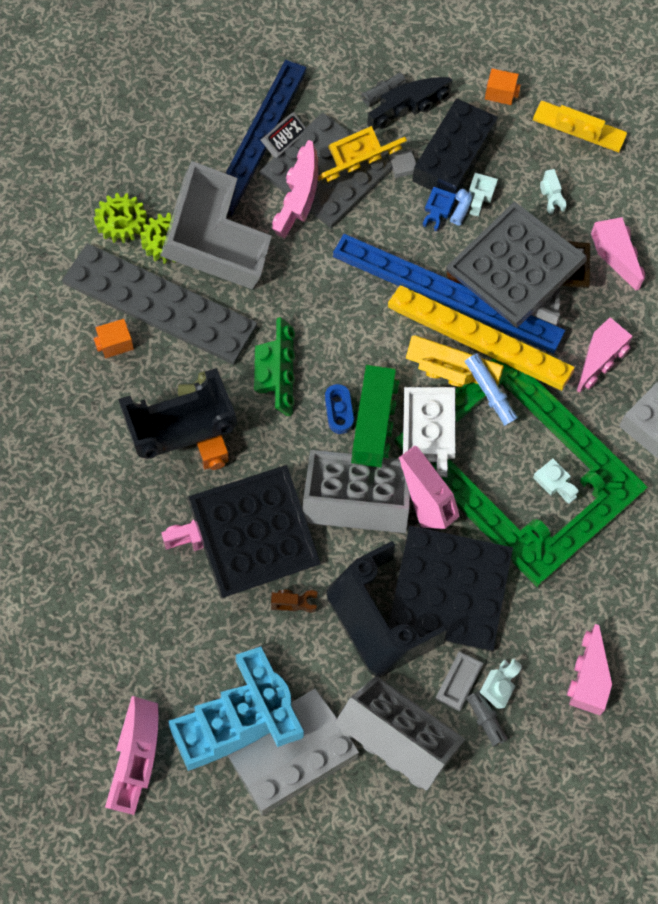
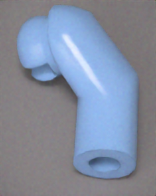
M460 189L455 197L460 202L450 218V222L458 226L463 222L472 201V194L465 189Z

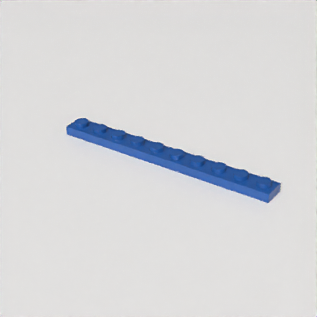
M343 234L333 251V257L395 285L404 286L452 310L552 354H555L564 335V329L532 315L516 328L467 287L346 234Z

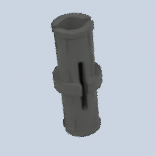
M399 72L386 81H379L377 86L361 93L362 100L368 107L371 106V104L381 99L382 94L407 84L404 75Z
M479 690L476 692L477 694H471L466 700L478 718L476 721L478 726L483 727L492 747H495L498 743L501 744L507 741L508 737L496 719L498 716L496 711L491 710L488 702Z

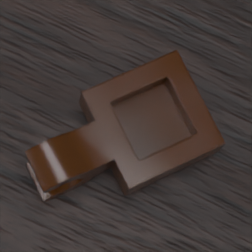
M279 590L278 593L272 592L271 610L316 612L317 605H310L307 603V600L309 598H317L318 592L308 590L302 596L293 594V591Z

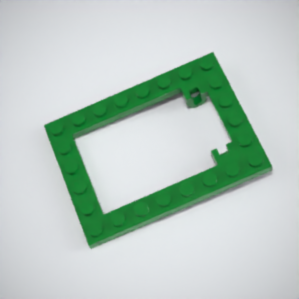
M492 358L490 361L503 365L498 387L503 384L590 469L581 477L580 483L584 487L591 483L594 487L592 495L596 499L557 534L551 537L548 527L538 519H533L520 531L450 459H447V477L441 478L452 491L457 507L493 543L513 547L511 562L538 588L647 490L648 486L534 377ZM471 382L455 389V424L487 398L479 384ZM404 431L394 441L402 451ZM430 462L437 471V462ZM534 531L537 532L539 538L533 533Z

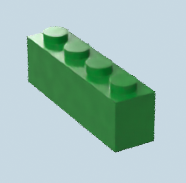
M366 365L352 449V464L382 468L383 458L388 459L390 443H385L386 436L391 437L393 422L388 420L389 415L395 414L396 400L391 399L392 394L398 393L399 379H395L396 369Z

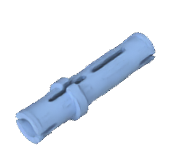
M476 353L464 361L487 396L490 408H494L503 425L506 426L516 420L518 416L509 405L506 393H502L479 354Z

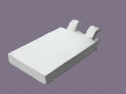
M404 387L403 454L413 446H418L429 462H437V473L440 477H447V459H455V387Z

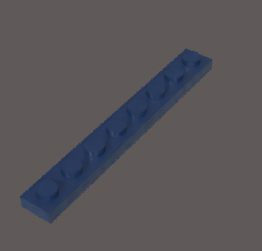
M288 60L284 61L225 174L236 177L237 181L228 209V215H233L267 149L261 139L282 121L306 74L305 66Z

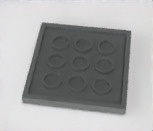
M322 112L303 130L298 140L277 158L274 157L260 170V175L287 194L292 191L286 183L287 173L291 167L295 166L298 160V152L302 146L306 145L308 140L313 142L317 150L319 176L323 172L337 167L328 145L352 134ZM382 157L369 164L368 160L360 163L361 167L350 173H348L347 169L339 172L340 177L330 182H327L326 178L317 181L315 197L309 212L329 228H332L392 170V164Z
M514 201L449 263L446 269L448 273L518 328L587 259L586 255Z

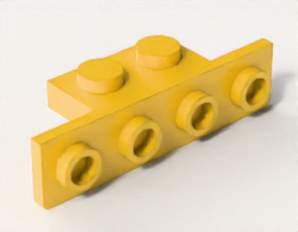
M545 101L540 102L533 117V121L618 153L627 135L625 131L606 125L604 120L564 105L558 107Z
M372 126L338 140L328 145L337 167L320 174L318 181L326 178L327 182H330L340 177L339 172L347 169L348 173L359 169L361 162L368 160L370 164L381 159V154L386 151L389 154H393L403 149L401 145L407 139L402 137L381 147Z
M417 335L411 337L406 359L420 363L418 369L426 371L427 376L436 379L443 377L449 380V384L458 387L471 382L478 384L464 362L472 354ZM481 358L496 384L499 385L503 365Z

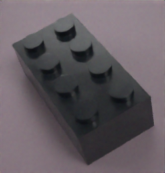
M456 98L414 166L412 182L431 191L433 187L457 194L462 189L493 137L498 117Z

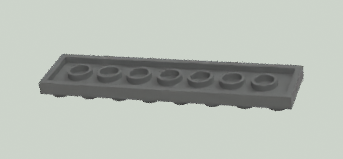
M88 243L62 279L64 285L233 365L258 326L257 322Z

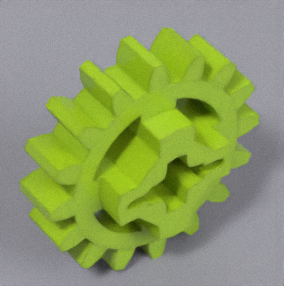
M116 193L114 199L109 195L106 196L107 202L100 201V209L94 210L96 215L94 222L98 233H103L104 239H108L111 236L113 243L118 238L121 239L122 243L126 242L127 237L135 240L134 234L140 235V232H142L141 227L146 224L145 219H147L143 203H138L137 197H133L130 200L128 193L124 197H120L119 193ZM133 213L136 214L135 220L133 219ZM106 216L108 217V219H107V220H108V223H107V224H106V222H105V217H106Z
M167 213L165 218L158 214L157 220L149 218L150 225L144 224V232H140L142 249H145L146 255H153L155 262L162 258L164 264L167 263L168 259L160 255L172 219L170 213Z

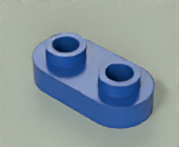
M332 385L325 392L328 425L334 433L345 434L352 429L354 421L350 392L343 385ZM340 397L342 400L340 402L333 401V398ZM343 419L345 424L338 425L336 421Z

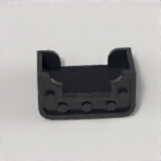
M217 368L205 372L206 379L201 385L199 382L194 383L195 392L147 406L145 399L140 401L141 404L133 402L131 395L118 399L127 431L139 457L152 459L158 455L219 435H226L233 431L237 425L236 413Z

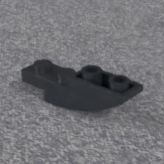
M450 77L427 78L391 89L381 95L380 106L368 113L367 126H372L375 131L378 128H385L397 116L399 118L403 117L408 110L414 115L421 111H428L438 100L444 101L449 97L452 79Z

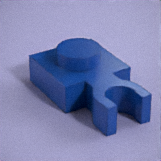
M433 187L425 206V211L430 214L425 217L423 227H427L428 222L434 221L436 223L434 231L438 232L440 217L448 219L456 199V194Z

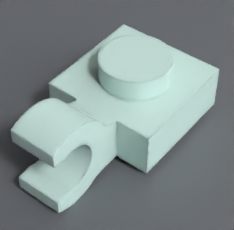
M555 169L545 171L543 181L540 182L541 192L543 195H547L549 200L547 211L549 214H553V205H558L561 211L564 212L566 201L561 195L562 188Z
M478 173L474 174L469 189L472 198H474L470 210L471 215L479 217L483 201L491 202L498 179Z
M554 459L534 473L533 478L550 495L557 491L568 504L577 498L578 489L573 484L568 483L571 476Z
M512 659L510 664L503 660L499 670L490 671L480 693L497 709L505 708L515 688L511 679L520 672L522 665L516 659Z

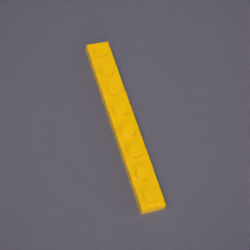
M400 285L388 302V308L561 391L574 373L575 367Z

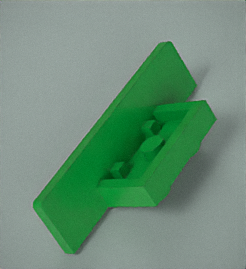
M279 317L276 321V340L255 346L254 391L257 393L275 391V409L285 416H292L294 406L293 383L295 381L293 374V361L295 359L293 339L295 338V331L292 325Z

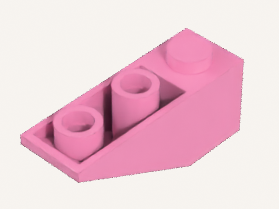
M622 217L595 222L591 236L598 255L635 290H639L642 282L645 280V272L643 267L639 266L637 260L638 252L636 247L632 246L629 227L625 226Z
M611 317L592 336L577 388L579 393L585 387L588 390L592 388L598 380L597 376L601 372L606 374L615 364L613 360L618 356L623 358L631 348L629 343L633 336Z
M413 446L401 455L399 459L420 527L446 529L460 517L454 495L418 446Z
M595 624L591 632L587 630L585 632L581 646L586 647L584 656L579 655L574 671L578 672L576 681L571 680L567 696L571 697L569 705L601 715L606 708L612 681L600 627Z

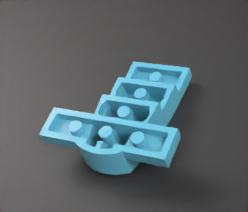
M261 647L236 655V663L246 681V686L221 692L220 699L196 705L194 713L169 721V728L188 771L238 751L271 733L277 747L304 737V731L292 708L289 688L284 680L277 673H274Z

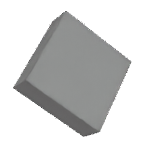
M412 150L389 155V162L392 164L395 178L413 174L416 162Z

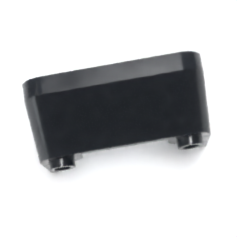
M393 541L354 560L327 589V600L366 669L374 676H384L443 645L447 631L445 626H442L420 638L416 630L406 624L398 625L391 630L389 629L366 590L365 585L376 578L378 567L394 559L395 544Z

